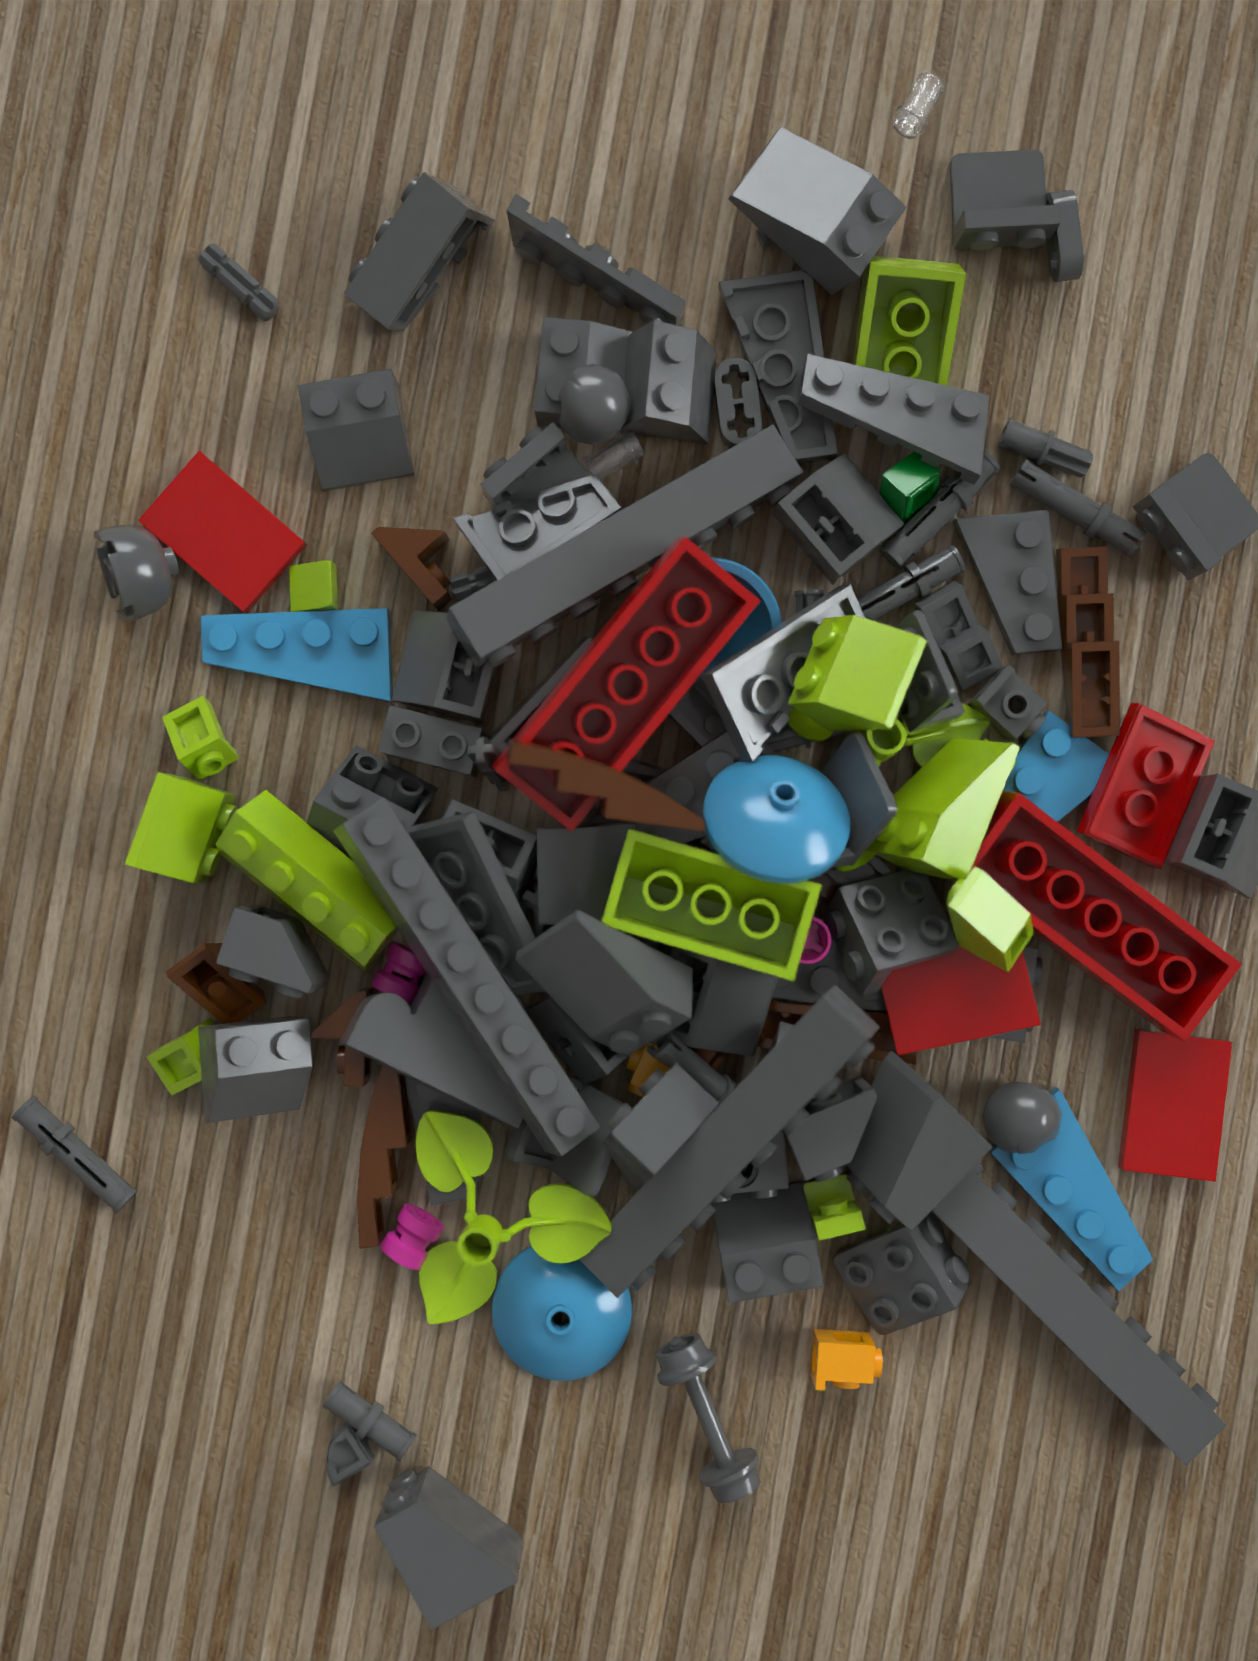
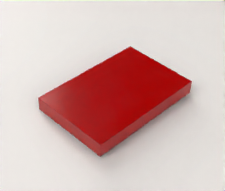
M200 451L194 455L138 519L142 525L165 545L171 547L173 552L246 614L307 546L300 537Z
M1130 703L1120 727V735L1116 736L1076 832L1145 865L1162 869L1215 740L1140 703Z
M958 946L952 954L892 970L881 986L897 1055L1041 1025L1023 951L1009 972H1006Z
M1142 1029L1134 1030L1118 1162L1120 1169L1216 1182L1233 1042L1197 1036H1189L1185 1042L1164 1032Z

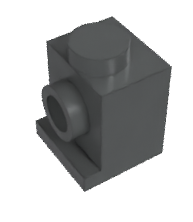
M1009 665L997 670L967 705L989 718V725L1007 741L1017 739L1020 735L1028 739L1045 722L1046 718L1040 712L1048 703L1014 673L1015 670ZM1011 697H1015L1022 704V710L1019 714L1012 713L1008 708V701Z

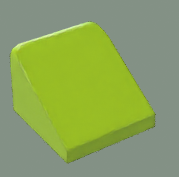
M332 560L289 566L291 612L338 610L337 565Z

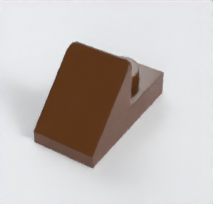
M377 527L371 532L378 543L438 611L452 600L451 596L444 589L451 583L433 561L426 567L423 565L424 562L449 541L445 531Z
M204 943L166 971L167 977L222 1024L241 1022L266 1003L264 991L255 983L229 976L230 968L216 963L222 943Z
M362 988L356 991L310 1034V1038L341 1039L357 1006L363 999L373 995V988ZM340 1045L337 1053L338 1074H344V1086L364 1087L370 1081L371 1059Z

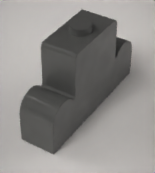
M427 973L410 1008L403 998L393 993L370 995L357 1006L339 1042L340 1045L505 1126L519 1128L523 1117ZM517 999L518 1002L520 1003V1005H521L522 1008H523L524 1006H523L522 1001L519 1000V999Z

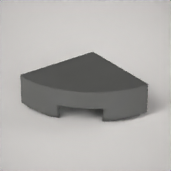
M346 1422L336 1431L328 1450L327 1474L333 1487L370 1465L375 1459V1455L365 1438L363 1440L355 1435L357 1430Z

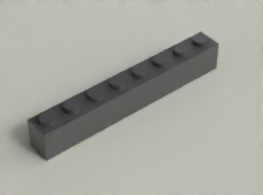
M773 424L449 607L446 620L476 669L487 662L490 663L492 668L513 657L517 653L514 647L530 638L533 644L549 637L557 631L558 627L555 623L569 615L574 620L587 615L598 607L599 604L596 600L610 591L614 597H617L633 588L639 582L636 576L652 568L676 538L686 536L701 549L718 537L715 531L728 523L732 529L743 525L757 514L754 508L767 501L771 507L777 505L779 501L794 490L792 485L801 476L803 471Z
M382 798L333 830L544 1151L563 1156L599 1129L600 1125L386 799Z
M836 985L833 986L683 1143L661 1169L610 1221L612 1226L611 1234L600 1241L587 1255L579 1260L616 1298L630 1285L638 1291L657 1272L651 1263L659 1255L667 1262L686 1242L680 1233L688 1225L697 1231L716 1211L710 1202L718 1194L727 1200L744 1183L746 1178L740 1171L749 1162L758 1168L777 1149V1146L771 1141L781 1129L788 1136L791 1135L810 1115L803 1108L813 1096L822 1103L842 1082L835 1075L840 1068L847 1062L855 1069L875 1048L868 1040L880 1027Z
M977 1163L932 1211L1187 1466L1226 1426L1213 1412L1219 1406V1403L1198 1383L1190 1388L1180 1378L1186 1370L1166 1350L1163 1349L1157 1355L1146 1344L1152 1336L1132 1316L1124 1322L1113 1311L1119 1303L1098 1282L1090 1288L1079 1277L1085 1269L1065 1249L1057 1255L1046 1244L1052 1236L1032 1216L1024 1222L1012 1210L1018 1202L998 1182L990 1188L979 1177L985 1169Z

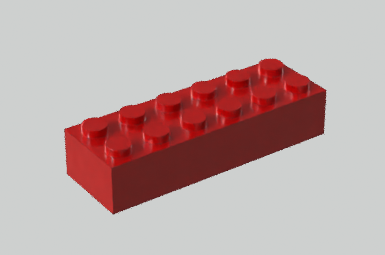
M686 536L676 538L513 739L561 749L622 771L754 610L760 600ZM507 745L493 762L494 770L572 832L600 796L557 791L553 786L554 769L509 763L506 759Z
M1002 791L970 872L974 866L983 870L1031 914L1035 936L1159 1030L1186 1042L1242 964L1019 792Z

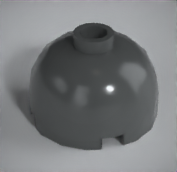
M133 525L113 526L94 532V538L105 543L104 546L96 548L97 556L111 599L117 598L120 595L124 609L117 610V613L123 623L148 616L158 611L168 602L172 593L171 576L179 574L178 563L171 547L162 548L154 534L142 527Z

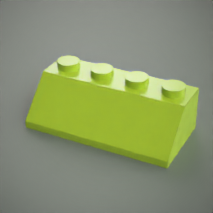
M267 790L235 811L215 843L220 854L364 973L372 967L398 931V928L355 863Z
M629 828L602 922L614 929L794 981L822 885L808 880L796 883H774L759 880L740 872L726 862L719 854Z

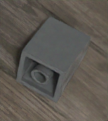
M891 1050L885 1056L872 1084L878 1098L852 1161L846 1164L852 1171L846 1179L864 1197L868 1198L871 1194L875 1196L869 1204L889 1224L897 1218L912 1231L991 1150L992 1146L942 1095Z
M429 1466L416 1474L413 1469L407 1470L389 1483V1489L381 1503L382 1506L374 1527L431 1630L518 1582L524 1541L516 1530Z

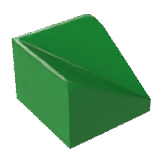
M915 451L885 472L881 480L879 494L903 522H906L936 495L941 475L939 468L920 461L922 455Z

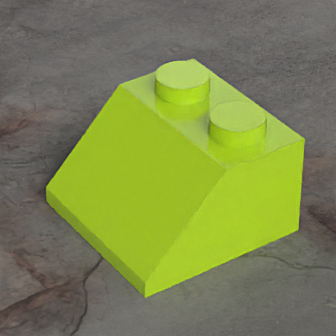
M856 615L824 618L814 632L812 638L813 645L805 664L795 677V687L788 704L829 731L891 729L927 640L919 635Z
M157 772L125 864L191 883L205 882L207 876L212 877L220 863L221 854L215 843L235 811H237V806L233 805L236 795L183 776Z

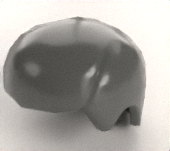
M596 364L582 366L574 370L563 383L558 395L562 407L559 419L562 429L576 442L594 446L612 439L624 425L631 411L630 392L615 370Z
M1019 1081L1006 1083L994 1090L987 1099L982 1115L988 1138L1001 1150L1018 1154L1033 1153L1045 1143L1054 1140L1059 1133L1062 1117L1056 1097L1042 1085Z

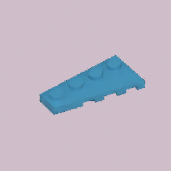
M387 608L201 616L202 662L205 664L393 703L390 611Z
M1047 711L1043 714L1046 718L1045 722L1032 736L1025 739L1021 744L1015 759L1016 763L1007 778L1003 791L1019 792L1058 822L1093 793L1109 754L1086 737H1070L1069 725L1051 711Z
M1054 1087L1050 1093L1056 1097L1062 1113L1057 1137L1045 1143L1033 1153H1010L1001 1150L995 1143L989 1152L1112 1286L1120 1291L1153 1258L1061 1090Z

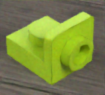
M203 695L162 717L178 761L197 779L217 774L227 765L239 759L236 750L223 735L212 704Z
M211 1018L204 1020L189 1032L157 1048L146 1056L171 1096L202 1081L198 1027L216 1025Z
M840 1173L822 1182H816L814 1179L803 1183L813 1230L819 1241L866 1230L862 1211L855 1202L851 1183L846 1179L848 1176L846 1173Z

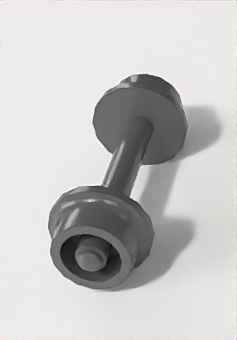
M698 1333L680 1337L674 1336L670 1342L664 1344L656 1352L661 1369L657 1374L658 1381L664 1386L684 1383L715 1457L699 1473L701 1484L710 1487L716 1501L720 1503L739 1500L752 1493L761 1483L756 1468L759 1461L757 1451L752 1448H741L732 1451L701 1377L702 1373L706 1372L716 1363L717 1355L715 1351L707 1349Z

